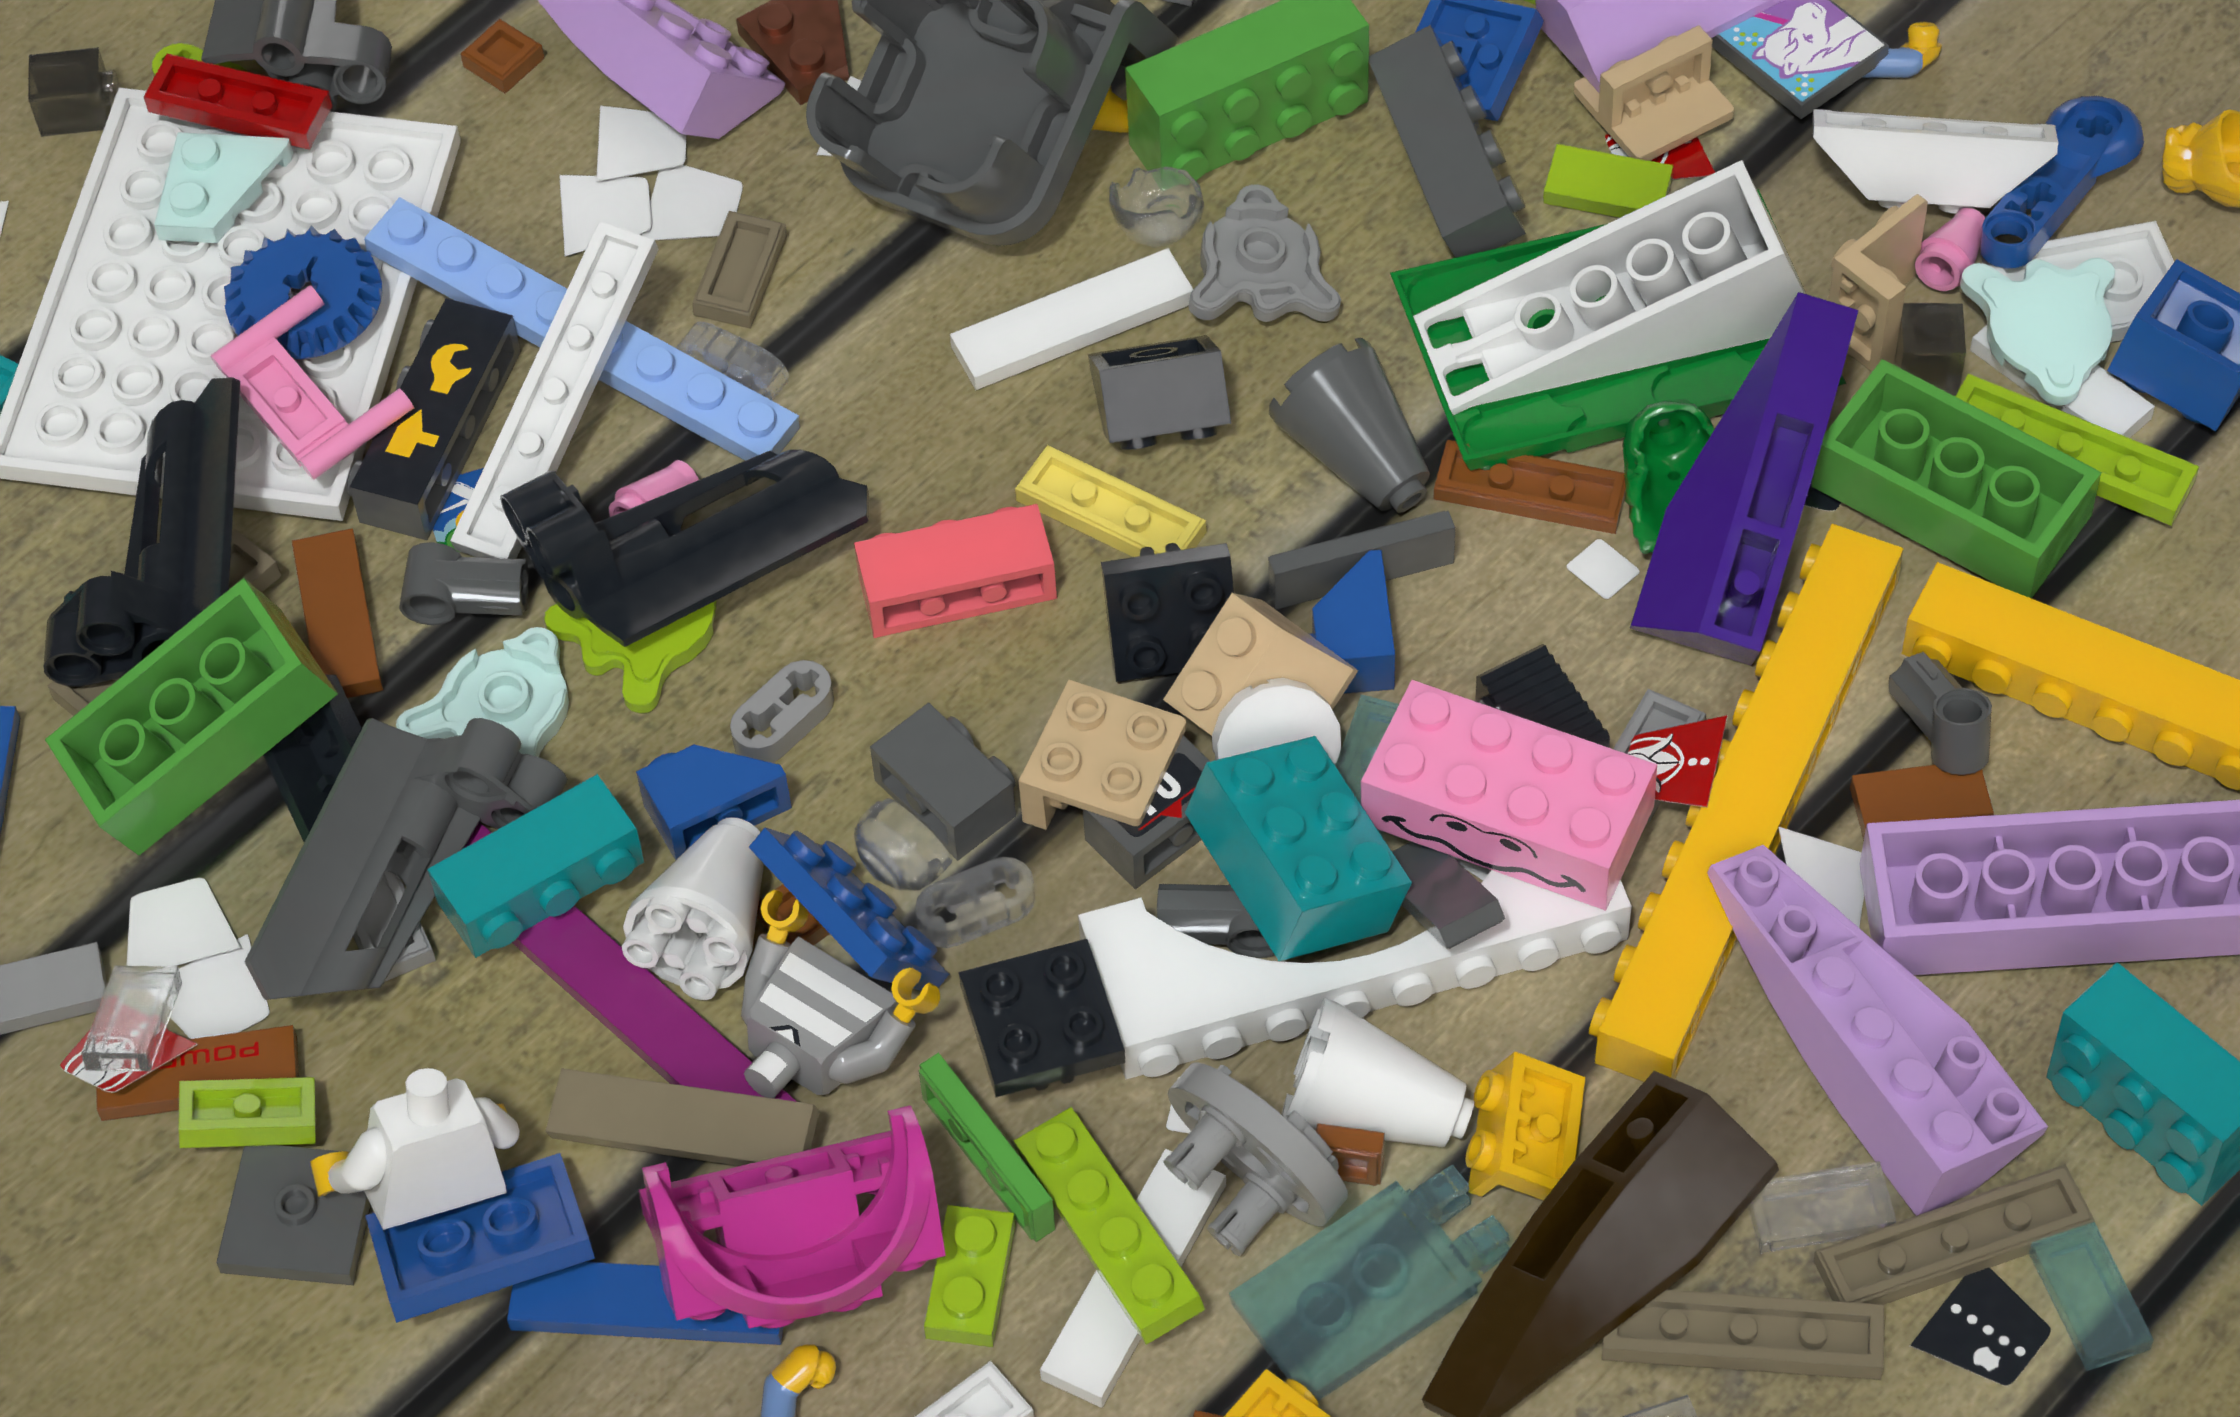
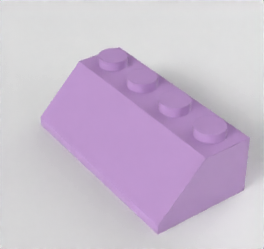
M1536 0V9L1544 19L1541 29L1599 92L1601 73L1606 72L1619 61L1630 60L1656 47L1667 37L1678 36L1699 25L1712 38L1784 0Z

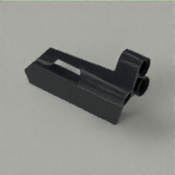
M233 377L212 378L195 402L187 400L171 402L162 408L152 420L147 436L146 455L141 459L124 574L111 571V576H98L87 580L75 591H69L64 596V602L51 613L47 620L43 667L44 673L52 681L66 686H85L121 678L229 590L240 380ZM165 452L160 541L157 543L163 453Z
M790 449L780 454L767 451L595 524L584 508L576 487L573 484L567 487L558 477L556 471L553 470L500 495L502 508L514 533L537 572L544 579L547 591L554 602L570 617L575 619L585 617L624 647L869 521V491L867 485L840 478L835 467L825 458L813 452ZM763 477L777 482L681 531L684 518L691 513Z

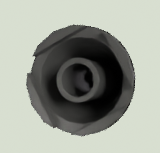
M1355 338L1358 349L1348 352L1342 343L1337 344L1310 360L1293 374L1284 384L1291 394L1281 406L1273 398L1269 405V415L1278 427L1380 511H1388L1394 508L1397 513H1401L1413 507L1425 496L1427 489L1424 487V484L1429 479L1430 472L1375 349L1364 338Z

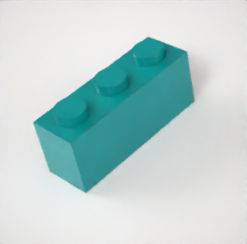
M596 774L427 870L438 905L473 956L477 958L491 949H499L511 944L519 937L521 932L547 917L566 913L579 899L600 887L624 880L632 873L634 868L645 862L637 828L599 775Z

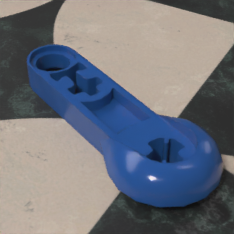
M2080 96L2065 101L2050 113L2045 124L2055 125L2058 138L2057 155L2009 193H2006L1985 218L1982 224L1980 251L1986 262L2001 268H2018L2029 263L2093 187L2097 177L2128 164L2139 155L2144 145L2142 125L2128 106L2115 99L2102 96ZM2026 209H2032L2031 217L2026 214ZM1999 235H2013L2020 237L2023 241L2007 244L1999 242L1994 238Z

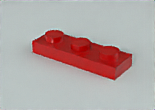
M166 54L143 97L147 110L150 113L248 136L289 138L291 146L308 150L311 149L333 106L329 91L172 54Z

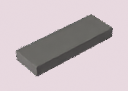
M1449 510L1271 555L1268 557L1269 595L1275 610L1323 598L1371 550L1382 551L1385 581L1453 564L1455 525Z
M1409 842L1392 851L1412 881L1401 905L1446 949H1450L1480 934L1505 919L1498 899L1451 855L1414 842Z

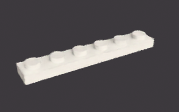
M602 221L598 222L450 540L455 550L477 558H517L522 545L504 513L500 495L550 470L557 471L659 250L655 239Z

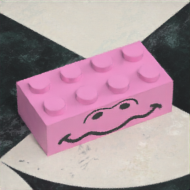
M1411 680L1361 780V806L1375 827L1380 831L1607 910L1654 808L1657 764Z

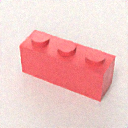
M1038 504L1019 508L1004 507L991 514L958 521L943 520L930 527L897 534L882 533L868 540L854 542L859 581L874 638L1057 599L1054 561Z

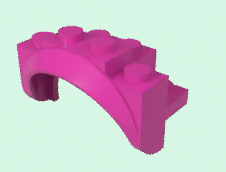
M911 1105L887 1111L890 1131L674 1182L670 1181L666 1162L642 1168L645 1188L639 1190L642 1211L656 1243L664 1292L676 1320L685 1318L694 1320L711 1319L721 1315L727 1308L742 1314L749 1329L758 1326L779 1328L793 1323L796 1319L817 1316L831 1311L845 1312L861 1306L866 1300L882 1297L881 1283L894 1271L914 1270L923 1266L927 1260L946 1256L930 1159L920 1125ZM865 1192L876 1195L870 1205L859 1216L856 1195ZM715 1228L717 1243L702 1235L705 1230Z

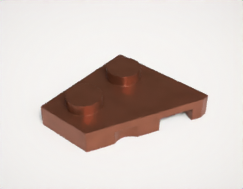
M770 0L736 19L738 34L754 52L768 60L769 65L767 68L786 83L784 87L800 106L808 102L815 82L822 73L832 74L844 81L849 80L838 0Z

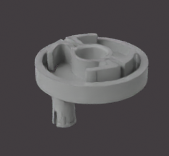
M1194 1062L1191 1063L1168 1090V1098L1172 1107L1191 1132L1163 1162L1175 1177L1184 1184L1187 1183L1191 1189L1196 1191L1220 1161L1243 1180L1245 1185L1237 1193L1238 1195L1207 1227L1210 1234L1226 1249L1229 1250L1232 1246L1231 1251L1235 1255L1241 1256L1256 1234L1276 1212L1282 1214L1287 1212L1308 1224L1324 1226L1348 1198L1346 1186L1337 1171L1339 1163L1336 1157L1332 1155V1150L1299 1113L1294 1110L1286 1119L1257 1094L1230 1077L1229 1075L1232 1071L1225 1065H1220L1218 1069H1215L1209 1065Z

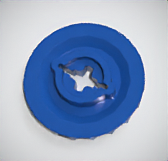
M312 225L305 234L295 235L287 228L282 239L272 241L264 237L262 247L259 250H245L243 263L240 266L231 267V281L228 285L224 286L226 304L224 307L232 329L239 336L293 297L291 288L301 289L306 282L311 281L312 287L323 300L324 306L277 338V341L293 359H307L326 355L348 345L367 329L377 314L381 303L382 281L379 269L370 251H364L356 238L343 239L336 229L327 234H320Z

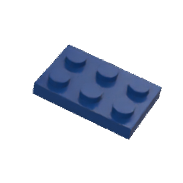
M766 827L750 844L749 848L871 978L892 983L895 976L901 970L914 968L921 972V978L913 989L922 991V988L929 982L939 988L950 975L934 959L933 956L938 950L931 940L912 926L905 928L892 914L897 908L895 903L873 884L866 883L864 885L852 872L856 867L855 861L838 845L831 841H826L823 845H820L799 831H794L791 835Z
M561 1153L502 1171L506 1185V1193L385 1230L382 1229L375 1212L365 1215L396 1323L487 1293L496 1292L502 1288L554 1271H560L595 1258Z

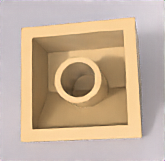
M1231 593L1163 700L1212 736L1219 713L1236 693L1250 685L1252 688H1255L1260 684L1268 683L1267 680L1276 678H1286L1306 683L1324 697L1333 710L1359 670L1263 600Z

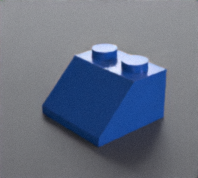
M2176 259L2134 317L2107 371L2124 380L2132 389L2148 393L2175 408L2188 420L2202 423L2217 431L2240 396V293Z

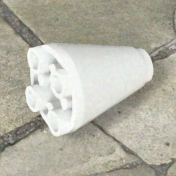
M725 818L719 821L717 825L708 829L631 903L623 925L626 939L622 945V951L626 959L635 966L648 968L660 978L679 985L684 993L698 1000L712 999L718 989L730 987L740 979L748 966L752 953L764 865L749 846L761 832L753 824L743 819Z

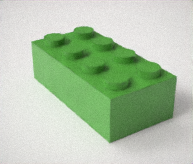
M1281 0L1126 67L1129 145L1160 190L1164 192L1182 183L1194 182L1205 173L1230 162L1244 160L1256 151L1280 140L1296 137L1308 128L1337 115H1346L1354 111L1358 106L1368 102V22L1351 0Z
M1882 359L1825 432L1811 486L1985 579L2032 599L2092 516L2102 472Z
M243 578L49 735L45 741L98 826L139 856L332 700L338 693L282 610Z

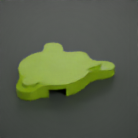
M716 601L627 647L622 646L585 617L579 619L570 617L557 604L549 607L545 612L544 620L546 628L553 632L557 639L580 645L584 667L589 674L600 676L614 668L623 669L622 693L626 707L636 713H649L657 706L663 684L671 672L692 661L706 648L714 634L713 621Z

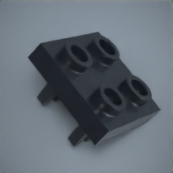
M1169 543L1165 546L1166 552L1154 554L1151 547H1143L1140 550V556L1101 562L1111 657L1116 682L1180 673L1231 593H1234L1231 556L1227 543L1181 550L1176 543Z
M1088 939L959 972L960 987L995 1097L1034 1087L1039 1091L1044 1090L1048 1087L1049 1083L1060 1080L1063 1084L1072 1082L1075 1076L1125 1063V1049Z

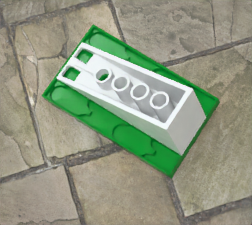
M1742 160L1608 224L1390 272L1462 458L1470 471L1479 468L1490 470L1496 464L1507 465L1508 459L1523 455L1539 457L1566 449L1567 453L1623 438L1625 437L1628 423L1647 405L1661 401L1687 399L1703 410L1709 418L1724 414L1797 293L1806 294L1760 191L1756 189ZM1841 374L1838 386L1847 384L1843 374Z

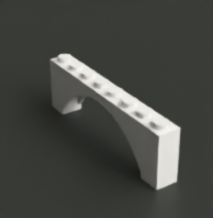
M1491 870L1481 884L1498 899L1505 916L1501 923L1450 949H1446L1426 930L1399 945L1370 955L1341 961L1315 963L1264 960L1239 955L1205 944L1172 928L1147 912L1142 898L1079 914L1078 919L1080 940L1088 939L1125 1049V1063L1121 1064L1125 1079H1130L1141 1075L1147 1077L1161 1076L1171 1072L1180 1064L1205 1057L1210 1059L1226 1058L1238 1052L1242 1047L1270 1039L1273 1041L1293 1039L1302 1034L1305 1029L1310 1028L1318 1008L1321 1009L1324 998L1341 1004L1362 1018L1370 1011L1395 1004L1412 1006L1425 1001L1434 993L1460 986L1466 989L1480 987L1490 982L1495 976L1520 969L1526 971L1541 970L1553 964L1557 959L1586 951L1587 953L1597 954L1608 951L1619 942L1628 940L1632 906L1621 880L1607 910H1603Z

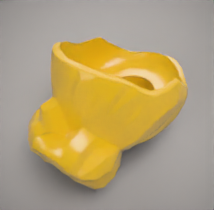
M2231 109L2225 110L2204 126L2192 122L2188 126L2180 125L2175 128H2168L2162 156L2163 182L2167 187L2176 193H2190L2195 190L2203 191L2212 200L2226 207L2240 208V112Z

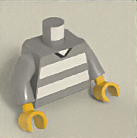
M773 890L765 896L761 905L762 917L770 927L767 935H759L746 972L741 1017L747 1026L748 1049L757 1057L744 1072L746 1081L757 1093L767 1098H775L791 1079L816 1095H827L841 1083L849 1084L883 1073L891 1066L915 1028L916 1024L912 1020L916 1013L925 1014L931 1012L938 1006L940 1002L938 987L929 982L922 988L919 996L912 999V990L920 981L921 972L914 968H906L895 976L892 982L891 993L799 936L790 944L786 941L788 933L803 927L807 921L808 910L796 899L789 918L779 921L777 909L782 902L783 893Z

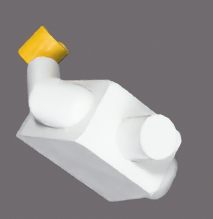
M425 1068L419 1069L408 1076L406 1080V1093L377 1101L370 1108L367 1131L360 1135L350 1153L347 1151L328 1153L313 1159L310 1165L318 1197L325 1196L333 1191L345 1194L364 1191L382 1229L385 1230L505 1194L506 1185L494 1148L508 1149L512 1147L519 1139L520 1131L517 1122L508 1114L503 1103L495 1104L487 1097L473 1098L465 1081L460 1079L447 1081L446 1076L436 1069Z

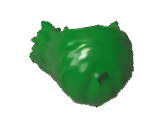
M1687 399L1661 401L1647 405L1629 421L1622 444L1626 487L1625 501L1629 505V519L1633 525V535L1638 539L1640 551L1645 554L1653 553L1665 510L1715 429L1704 411Z

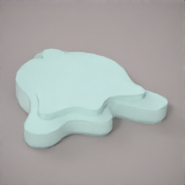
M2091 258L2076 268L2067 270L2047 261L2034 259L2026 266L2024 280L2018 282L2012 281L2002 273L1983 263H1974L1963 271L1960 287L1964 294L1983 310L1987 318V339L1992 354L2002 367L2004 360H2006L2015 368L2026 373L2024 381L2034 387L2047 403L2066 405L2073 402L2078 397L2081 384L2089 378L2091 369L2106 358L2113 333L2111 316L2105 306L2104 295L2112 286L2115 276V269L2107 260Z
M534 627L526 630L516 638L503 641L504 649L490 651L478 656L476 649L472 650L462 657L447 674L439 693L426 703L404 711L398 717L396 727L426 739H445L462 735L469 720L484 718L502 724L514 732L522 743L519 750L521 754L539 757L544 746L558 733L567 717L569 706L567 685L559 666L560 647L556 635L548 629Z

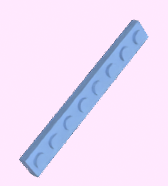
M400 197L364 238L366 251H370L371 255L455 301L513 315L517 335L538 347H541L567 291V288ZM625 321L599 378L603 383L745 461L767 451L780 454L799 430V415Z

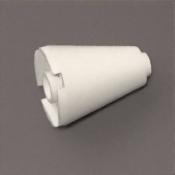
M1324 998L1321 1009L1318 1008L1293 1073L1296 1075L1293 1087L1296 1088L1294 1096L1286 1095L1281 1115L1287 1119L1295 1110L1315 1131L1317 1123L1383 1132L1385 1133V1141L1445 1147L1450 1136L1462 1139L1473 1111L1474 1100L1464 1097L1466 1083L1341 1004Z

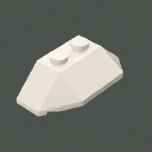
M1813 109L1812 122L1813 138L1868 200H1879V205L1885 208H1891L1892 206L1901 207L1916 194L1927 200L1928 204H1938L1939 209L1954 214L1962 208H1990L2003 198L2006 193H2009L2057 155L2058 150L2055 125Z

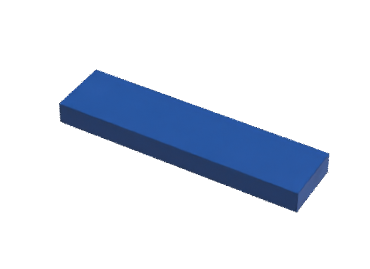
M582 1262L560 1271H554L514 1284L512 1286L507 1317L510 1330L771 1345H781L783 1327L765 1328L758 1326L749 1329L742 1314L727 1308L721 1315L711 1319L694 1320L685 1318L676 1320L664 1292L660 1266Z

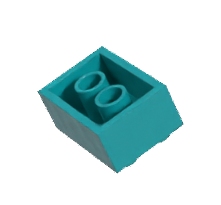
M1316 736L1206 762L1185 814L1278 961L1389 931L1412 881Z
M2116 962L2063 1011L2046 1078L2052 1082L2055 1091L2063 1100L2073 1106L2083 1107L2101 1122L2105 1131L2115 1143L2122 1148L2133 1149L2153 1165L2159 1177L2168 1187L2178 1193L2188 1194L2202 1206L2240 1170V1061Z

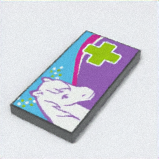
M1784 0L1711 38L1713 40L1712 47L1800 119L1875 69L1889 52L1888 44L1832 0Z

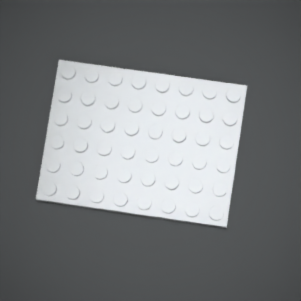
M119 88L0 415V479L136 495L141 459L146 455L148 431L157 413L171 402L178 400L195 402L212 378H227L215 365L210 355L237 337L228 321L224 307L226 305L224 286L228 285L231 281V267L240 266L243 263L245 250H259L262 247L264 237L272 241L284 238L287 228L295 235L305 234L312 225L320 234H327L336 229L345 240L356 238L360 247L366 251L364 238L399 197L437 217L461 142L458 126L329 112L311 149L291 146L293 157L286 167L277 164L261 182L263 193L249 208L241 211L236 216L235 224L218 243L167 241L158 239L154 224L177 133L248 135L150 113L143 98L146 91ZM373 255V260L379 269L382 281V298L378 312L367 329L348 345L334 352L314 358L294 359L348 424L380 402L417 284L415 278ZM311 281L306 282L301 289L291 288L293 297L309 285L312 286ZM240 396L233 507L343 521L350 499L347 490L349 474L354 463L362 460L367 442L313 480ZM165 452L163 453L162 479L160 487L161 499L163 496Z

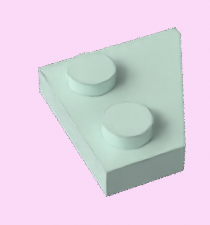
M178 132L154 224L158 239L218 243L235 224L236 216L241 211L249 208L263 193L261 182L277 164L286 167L293 157L290 139Z

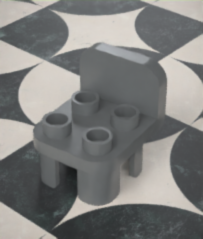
M852 0L853 12L882 34L858 90H855L840 77L826 72L818 77L807 103V125L816 143L840 160L842 169L850 182L876 202L986 244L996 246L1013 245L1034 236L1054 215L1119 65L1128 67L1175 47L1178 37L1141 2L1136 0H1120L1116 5L1110 0Z

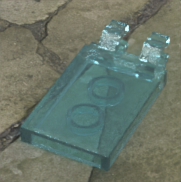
M1452 1164L1420 1184L1414 1191L1411 1189L1405 1191L1395 1181L1231 1291L1229 1297L1232 1306L1287 1379H1293L1302 1384L1319 1401L1477 1294V1285L1482 1283L1479 1275L1485 1274L1500 1263L1510 1249L1506 1244L1510 1241L1509 1234L1494 1215H1491L1461 1234L1453 1242L1439 1224H1444L1471 1204L1470 1197L1466 1194L1469 1191V1184Z

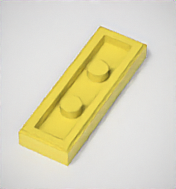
M1049 445L1046 446L1015 488L1017 502L1026 506L1038 504L1040 513L1132 557L1140 556V550L1143 547H1151L1154 554L1166 552L1165 546L1169 543H1176L1181 550L1196 548L1207 533L1206 520Z

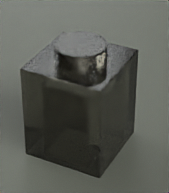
M99 47L29 55L28 100L41 137L104 130L111 111V105H113L119 89V83L115 70L106 71Z
M1904 303L1894 365L1956 396L1960 388L1966 356L1963 304Z

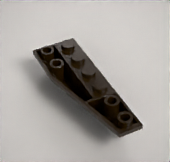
M1653 1071L1572 1163L1508 1250L1457 1332L1422 1397L1425 1408L1442 1417H1501L1698 1266L1779 1171L1776 1160L1708 1093Z

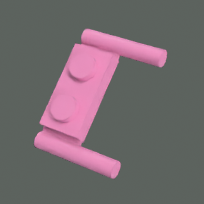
M309 285L210 355V357L227 378L233 377L240 380V396L299 466H302L307 474L315 480L414 409V406L407 395L399 388L350 424L346 422L344 417L277 341V338L324 306V302L319 294Z

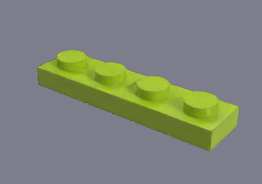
M1969 373L1955 396L2102 472L2097 496L2170 526L2174 523L2196 481L2199 470L2198 465Z
M1072 1107L1014 1140L1019 1155L1051 1196L1053 1206L1146 1345L1205 1310L1199 1293Z

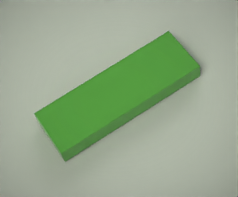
M940 1053L919 1064L923 1100L1008 1211L1014 1213L1015 1220L1028 1237L1037 1242L1055 1230V1220L1051 1196Z

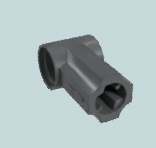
M434 542L420 543L408 551L399 609L411 621L425 625H442L450 622L454 618L455 613L523 615V611L527 610L529 597V569L527 560L462 557L458 551L450 546Z
M1924 652L1904 658L1902 665L1889 676V693L1932 742L1931 759L1934 765L1942 771L1959 775L1971 774L1983 769L1989 762L1992 704L1989 698L1979 691L1962 688L1938 660L1930 659Z
M1159 884L1157 918L1164 923L1205 944H1226L1229 950L1239 955L1254 958L1274 956L1273 951L1230 884Z

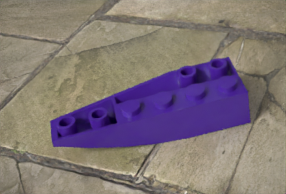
M1801 292L1797 293L1665 510L1630 629L1750 666L1753 664L1761 651L1796 535L1859 310Z

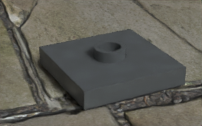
M279 1145L244 1146L216 1262L220 1273L342 1285L354 1284L367 1225L365 1215L369 1214L371 1204L364 1191L348 1194L333 1191L325 1196L318 1197L310 1162L319 1156L340 1151Z

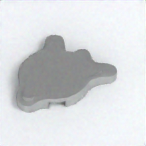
M1257 184L1244 187L1239 191L1235 202L1226 208L1225 216L1214 224L1211 221L1207 224L1203 233L1200 251V265L1204 278L1191 292L1188 306L1189 311L1195 317L1203 320H1213L1227 311L1236 302H1245L1251 305L1255 318L1263 322L1273 321L1292 311L1301 312L1317 321L1326 322L1338 315L1341 298L1320 273L1319 259L1321 252L1315 232L1309 223L1306 230H1304L1299 224L1289 219V208L1280 203L1273 191L1268 187Z

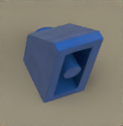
M1381 550L1368 551L1312 608V633L1309 635L1359 670L1344 694L1394 690L1395 649Z
M694 744L677 753L663 754L655 758L647 767L636 771L643 805L675 861L708 829L717 825L722 819L740 818L755 826L792 808L786 773L781 765Z

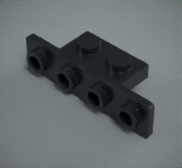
M325 674L338 695L263 755L303 842L307 839L362 730L336 675Z

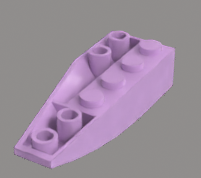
M538 0L570 41L607 77L680 134L719 139L781 94L786 84L767 70L769 65L767 59L752 50L737 47L729 41L731 33L726 28L708 19H698L670 0Z
M1761 845L1710 866L1707 874L1728 920L1733 926V931L1770 1003L1798 1051L1839 1114L1916 1216L1970 1195L2045 1133L2048 1128L2047 1124L1969 1023L1767 847Z

